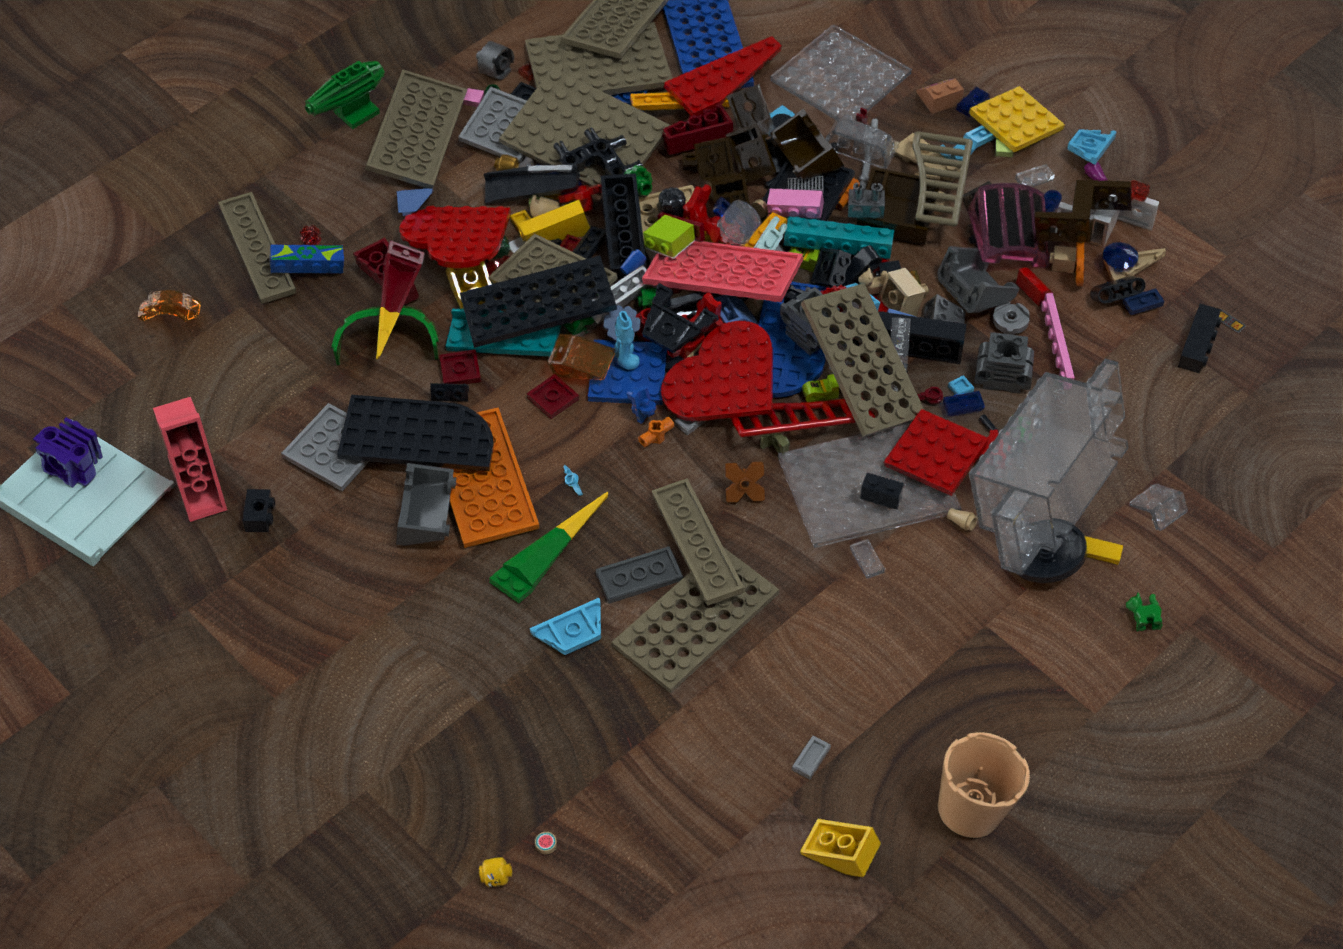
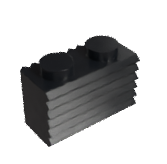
M868 472L861 487L860 499L898 509L902 499L904 483Z

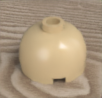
M534 195L530 203V213L533 218L559 208V202L541 196L540 199H536Z

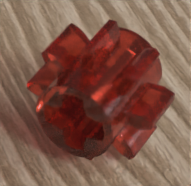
M305 225L299 232L302 235L300 240L305 245H317L322 239L320 237L321 231L314 225L310 227Z

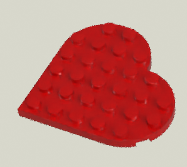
M428 206L425 209L405 216L399 227L400 236L403 242H409V246L428 249L429 258L436 260L440 266L447 268L474 267L480 265L486 259L490 261L499 252L511 210L510 207Z
M749 321L723 323L712 330L703 340L699 349V355L687 357L678 362L666 374L661 387V394L666 408L675 414L677 418L686 421H705L773 414V346L768 333L761 326Z

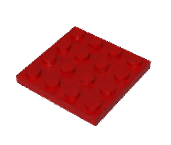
M921 409L885 459L884 466L952 496L989 443V438Z

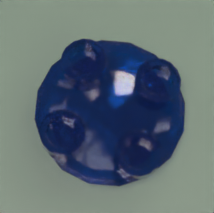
M1123 242L1109 244L1104 248L1102 259L1113 267L1116 272H1123L1124 269L1133 267L1139 259L1136 249Z

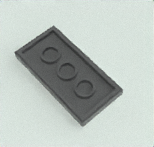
M669 546L596 569V575L609 604L677 583L683 579V575Z

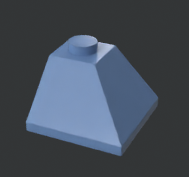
M433 188L397 191L398 213L402 212L403 216L417 211L432 194Z

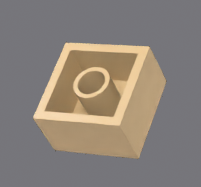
M906 268L887 273L879 299L888 309L916 316L924 295L928 294V286L925 283L919 284Z

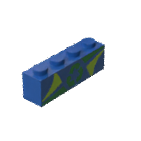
M270 245L271 273H343V245Z

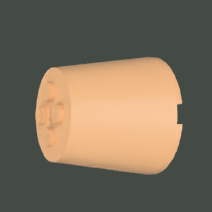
M977 732L970 733L959 740L956 739L950 745L944 758L938 800L940 817L949 829L959 835L970 838L986 836L996 829L1024 795L1030 779L1029 767L1025 758L1023 759L1016 751L1017 748L1012 743L994 734Z

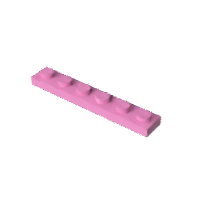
M1053 293L1045 294L1044 301L1041 303L1042 312L1046 314L1045 324L1049 326L1048 336L1053 342L1052 352L1056 354V367L1060 369L1059 380L1061 383L1063 382L1064 389L1068 390L1072 389L1075 377Z

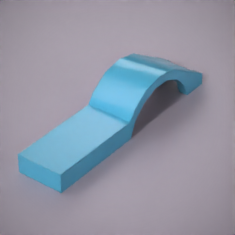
M983 125L965 133L963 137L971 139L973 142L971 154L977 147L996 139ZM957 144L954 148L964 150L965 145ZM940 153L946 159L959 161L963 159L962 156Z

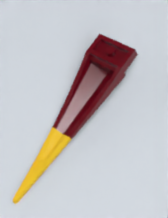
M391 240L384 259L377 360L380 358L422 266L425 254Z

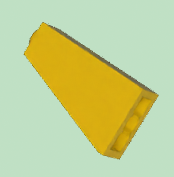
M577 200L520 223L522 230L519 233L523 241L529 240L534 234L549 241L554 239L564 240L567 234L575 237L584 236L590 226L581 203Z

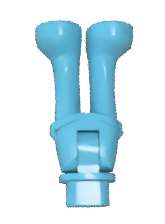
M621 311L615 325L617 340L614 347V356L618 358L617 364L620 367L632 370L637 368L640 362L639 357L636 354H632L634 351L632 321L625 311Z

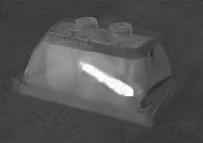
M850 119L835 121L825 138L836 153L883 169L888 168L899 147V142L894 141L890 134Z

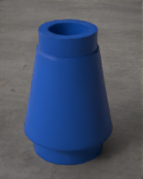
M636 249L630 253L620 269L625 275H628L643 266L647 259L640 250Z

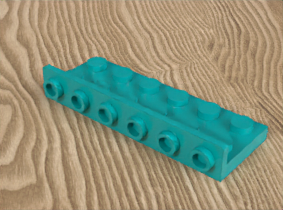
M789 216L788 227L785 230L784 236L785 246L820 250L821 248L837 249L856 255L862 248L870 245L875 249L880 258L890 259L894 236V230L800 217Z
M464 309L451 310L453 319L446 342L447 351L461 352L476 349V353L555 356L561 325L474 348ZM522 317L520 320H525L528 317Z

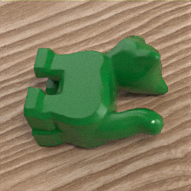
M1139 592L1126 602V608L1134 614V619L1137 623L1136 631H1144L1146 629L1145 625L1148 623L1152 624L1153 630H1160L1162 628V610L1155 594L1149 596V602L1151 603L1149 605H1142L1143 602Z

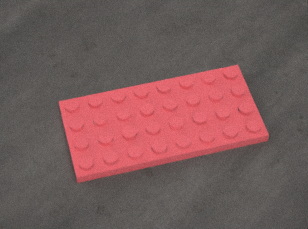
M694 241L674 259L657 253L642 277V282L651 286H657L660 283L668 288L782 302L803 261V254Z

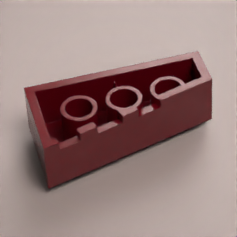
M719 103L716 105V108L712 110L708 108L699 116L692 115L685 122L679 121L663 128V145L669 155L693 150V144L726 137V134L733 131V121L723 105Z
M382 238L353 253L358 267L381 287L384 259L389 245L386 238ZM414 283L404 305L419 298Z

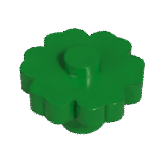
M635 165L632 170L627 169L625 174L636 173L638 196L650 194L652 191V174L643 166Z

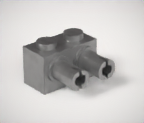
M855 183L853 189H849L848 217L884 218L885 191H882L883 186L878 183V187H876V183L871 186V190H864L865 185L863 183H860L859 187L858 183Z

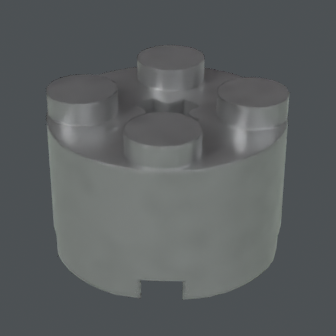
M489 41L476 55L479 72L492 78L503 80L511 71V68H509L510 64L514 63L513 50Z

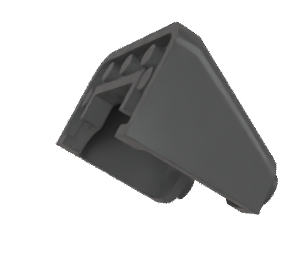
M949 246L938 269L937 277L966 312L979 313L1009 302L1016 297L1019 288L1015 283L1007 282L1004 286H999L986 272L990 260L983 249Z
M407 463L396 545L406 546L444 540L445 536L449 537L450 525L446 523L451 489H455L456 477H453L454 469Z

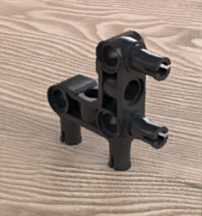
M593 127L584 131V135L589 140V143L571 151H568L563 141H559V144L557 142L553 146L560 156L561 164L574 163L577 166L578 172L584 171L585 168L591 165L598 164L605 171V175L625 174L627 169L632 170L635 165L643 166L640 160L624 165L615 152L617 148L627 145L623 135L611 140H605L598 137Z

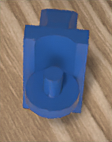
M642 386L640 389L634 387L628 391V398L633 404L631 407L632 412L636 415L639 423H643L646 417L655 414L656 404L651 401L647 387Z

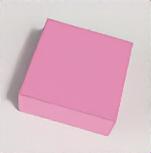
M468 88L463 104L478 107L484 98V91Z

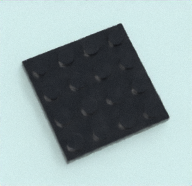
M788 159L762 199L766 204L770 189H788V178H797L792 171L795 168ZM842 167L839 170L819 175L823 176L824 205L821 219H812L828 221L855 175L853 169Z

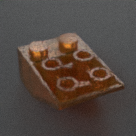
M559 334L547 364L553 374H556L558 377L604 380L616 350L577 335Z

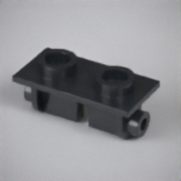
M430 383L431 401L468 402V384Z

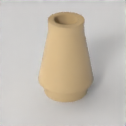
M953 508L947 514V519L953 521L965 531H972L978 519L972 512L955 510Z

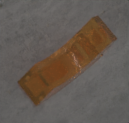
M155 291L149 293L147 301L140 303L138 318L145 321L159 314H171L181 318L183 321H188L199 316L201 301L179 291Z

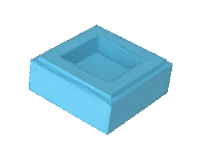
M964 375L948 383V388L958 399L974 392V386Z

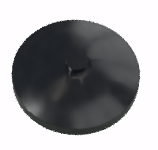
M1045 519L1032 522L1019 529L1009 541L1007 555L1011 568L1020 577L1037 583H1051L1070 577L1082 567L1087 557V543L1083 533L1073 524L1062 520Z

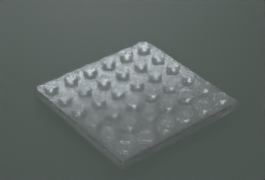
M833 24L770 76V81L849 128L856 122V114L860 113V108H864L868 112L911 74L912 69Z

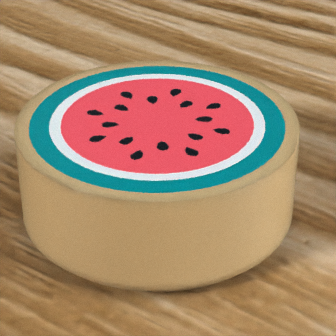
M550 832L540 833L535 839L537 851L545 855L554 852L557 847L556 837Z

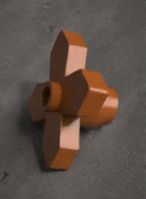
M751 462L747 469H741L737 463L725 464V476L734 482L725 489L726 502H738L745 493L753 501L765 500L764 487L756 482L764 476L763 462Z

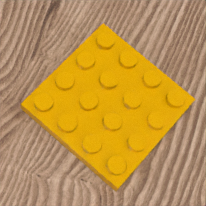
M1020 86L980 103L969 110V114L1012 152L1021 150L1063 130L1065 126L1063 122Z

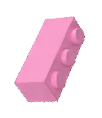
M770 189L767 202L768 215L773 212L782 217L790 216L821 219L824 205L823 192L815 190Z

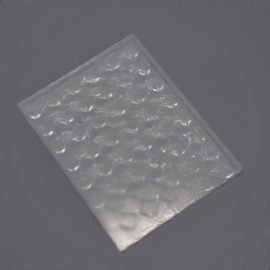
M912 422L866 437H862V434L778 453L779 462L814 548L947 516L951 508L961 510L955 492L950 496L884 466L885 459ZM866 473H873V475L904 483L902 499L898 509L860 499L861 487Z

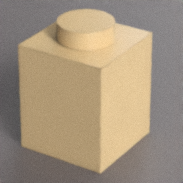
M1055 246L1054 253L1050 252L1049 263H1052V271L1073 273L1076 262V248Z

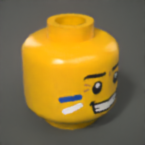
M503 857L486 859L483 865L479 867L480 880L487 887L506 885L509 877H512L511 864H507Z

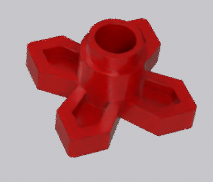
M600 184L590 187L581 185L576 191L559 195V202L579 200L583 211H589L593 209L594 204L592 195L601 193Z

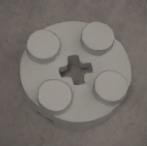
M1006 302L995 308L992 321L996 328L1004 332V334L1014 335L1023 332L1028 327L1030 314L1024 305Z

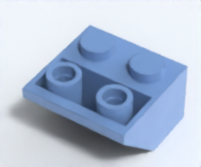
M730 295L714 298L716 301L722 302L720 318L724 323L749 321L757 325L759 324L742 299Z

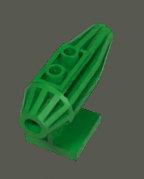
M357 61L336 73L305 101L304 107L306 112L315 116L333 110L352 129L380 114V110L370 101L369 92L373 91L384 77L383 67L378 61Z

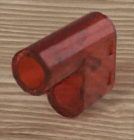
M1132 180V201L1133 199L1145 201L1149 195L1150 186Z

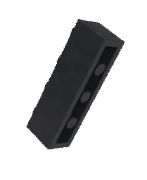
M1199 304L1180 357L1179 368L1200 373L1201 367H1206L1209 358L1206 356V353H1211L1213 343L1210 342L1211 340L1215 341L1218 332L1215 328H1219L1222 317H1219L1221 309Z

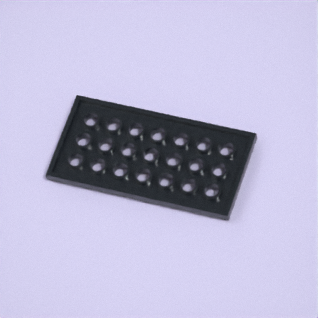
M601 256L460 293L474 348L617 310ZM554 295H560L557 298H552ZM522 317H528L525 320H520Z

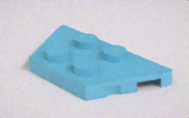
M1079 129L1068 143L1067 150L1096 165L1115 139L1117 131H1111L1110 134H1101V130Z
M600 598L530 628L531 635L564 655L600 640Z

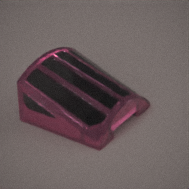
M997 183L979 187L968 208V213L982 262L999 263L1001 259L1030 261L1032 267H1049L1048 241H1036L1034 219L1035 212H1046L1043 192L1031 186L1017 183Z

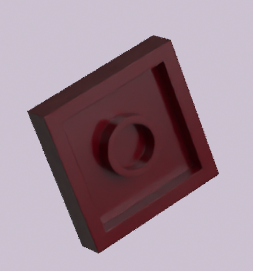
M476 349L439 355L444 384H472L481 382Z
M556 374L526 393L527 399L550 419H553L579 400V395Z

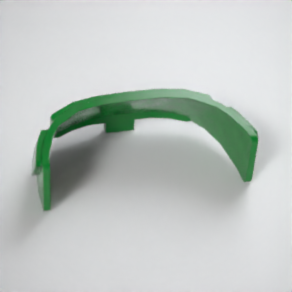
M380 306L359 310L351 314L344 320L343 326L337 329L332 342L336 365H340L341 344L346 328L360 318L379 316ZM403 306L399 315L412 316L424 323L428 329L433 343L435 360H437L439 336L435 324L425 316L422 310Z

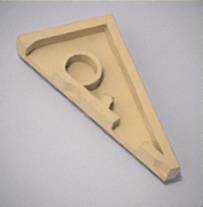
M1162 248L1105 256L1104 263L1110 279L1113 281L1127 276H1134L1163 258L1166 250Z

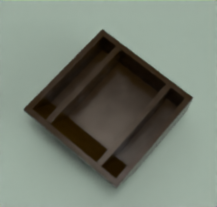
M872 167L866 190H871V186L876 183V187H878V183L883 186L882 191H885L884 218H857V225L894 230V239L925 245L931 223L917 221L915 218L919 199V176ZM926 177V179L941 181L938 179ZM927 186L926 191L939 193L940 188ZM926 198L925 203L937 204V200ZM924 210L923 215L933 216L935 211Z

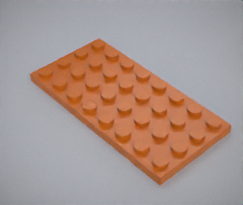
M499 407L477 412L487 422L493 436L494 450L490 471L454 469L453 477H456L455 489H451L449 502L464 548L540 529Z

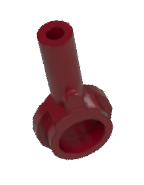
M935 386L917 394L920 401L926 400L930 404H939L943 400V392Z

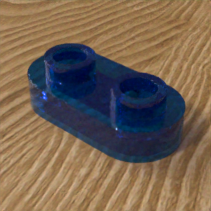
M1056 190L1047 191L1037 204L1036 212H1055L1062 200L1061 193Z

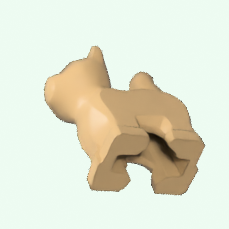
M868 268L866 272H863L858 277V282L860 284L865 283L869 294H878L877 298L879 299L887 272L883 271L881 276L873 278L871 269Z

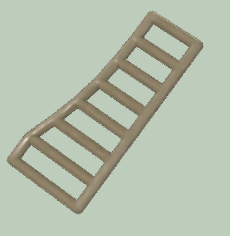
M920 131L915 132L912 147L920 179L918 207L915 217L917 221L954 227L958 225L973 143L971 139ZM920 139L965 145V149L920 143ZM920 150L962 156L963 159L959 161L922 155ZM924 162L959 167L961 170L960 172L929 168L924 166ZM926 174L959 179L956 184L926 179ZM929 186L955 190L957 192L956 195L926 191ZM926 198L955 203L954 207L925 203ZM924 210L952 214V219L923 215Z

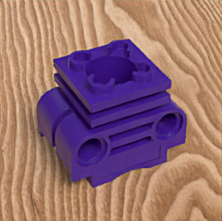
M66 417L64 419L65 424H59L60 429L49 426L41 430L33 438L39 444L35 449L41 457V466L45 473L59 477L72 488L77 483L86 486L96 476L94 464L98 463L97 458H103L101 446L95 431L87 429L79 422L72 421Z

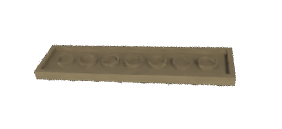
M249 192L218 202L261 303L264 304L295 294L296 289L289 273H271L270 245L276 244L253 193Z
M688 478L652 490V496L707 606L744 593V586Z

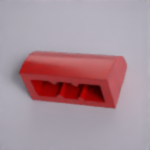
M1024 267L1018 270L1016 284L1040 306L1045 299V294L1053 292L1029 268Z

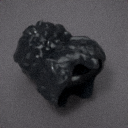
M673 187L663 189L659 194V201L657 203L659 213L664 212L683 218V206L686 204V198L682 190Z

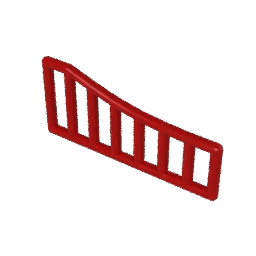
M845 399L773 403V410H784L791 424L782 425L774 411L773 414H767L773 426L768 427L762 426L757 415L749 416L755 427L752 429H744L738 417L730 418L740 437L856 423ZM841 407L846 416L836 417L831 408ZM822 408L828 419L818 420L812 409ZM793 410H804L810 421L800 422ZM869 410V415L875 418L873 412Z

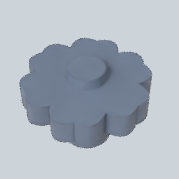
M617 305V310L609 312V315L604 317L603 328L608 330L607 336L615 342L617 340L615 325L621 311H625L630 317L634 336L640 330L641 321L636 317L637 312L630 306L622 308V306Z

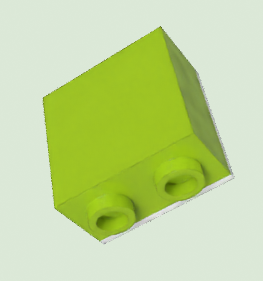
M668 215L661 217L643 232L645 249L672 259L677 257L695 241L693 224Z

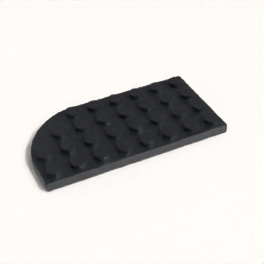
M351 394L337 457L338 459L405 465L409 463L441 468L490 471L494 441L487 422L474 410L461 404Z

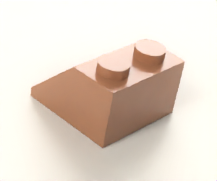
M956 79L945 80L916 90V93L932 114L962 104L964 89Z

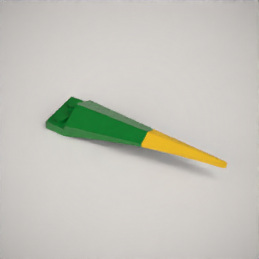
M608 492L506 561L503 567L490 577L489 583L518 604L533 592L581 527L607 499Z

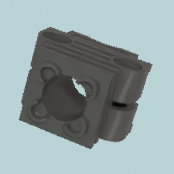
M806 287L805 291L796 296L795 300L792 299L780 305V316L787 325L785 334L808 355L819 350L821 346L801 306V302L823 295L816 287L812 289ZM822 310L823 316L829 318L828 313ZM829 327L831 333L836 334V330L833 327Z
M991 332L989 342H983L979 345L974 383L983 384V389L1005 390L1020 394L1021 389L1030 390L1034 350L1027 347L1028 337Z

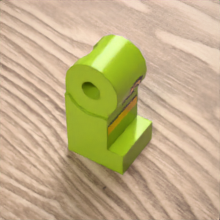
M791 246L788 252L803 254V261L799 268L814 272L820 250L813 251Z
M834 374L827 375V379L804 383L802 391L807 402L826 401L838 398L839 385Z

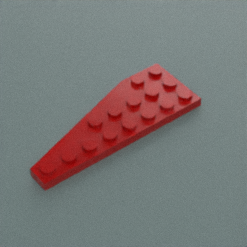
M773 36L670 79L664 82V88L691 116L701 115L704 110L708 108L712 110L716 108L717 104H723L727 98L726 96L733 94L737 88H741L755 75L758 69L763 68L768 60L770 61L781 51L782 45Z

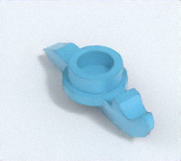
M564 465V473L567 474L565 482L568 486L573 487L578 495L582 496L583 493L578 484V475L572 473Z

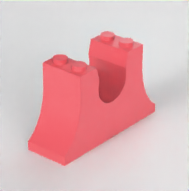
M191 397L153 408L189 521L192 522L226 511V503L203 425Z

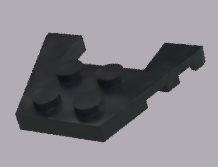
M658 283L642 335L674 354L717 322L719 317L704 308L697 319L691 322L664 306L673 295V290Z

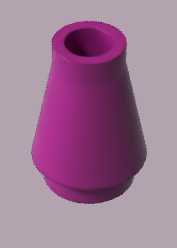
M1091 162L1085 165V174L1092 180L1108 181L1099 162L1096 165Z

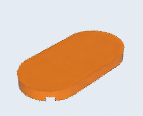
M1076 242V285L1083 286L1084 242Z

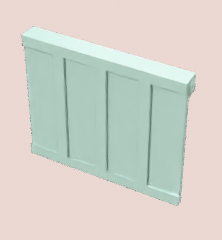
M99 437L97 439L101 446L103 458H97L98 463L94 464L96 476L86 486L77 483L72 488L59 477L45 473L41 466V457L37 452L0 485L1 509L93 567L167 491L169 492L175 486L172 480L166 479Z

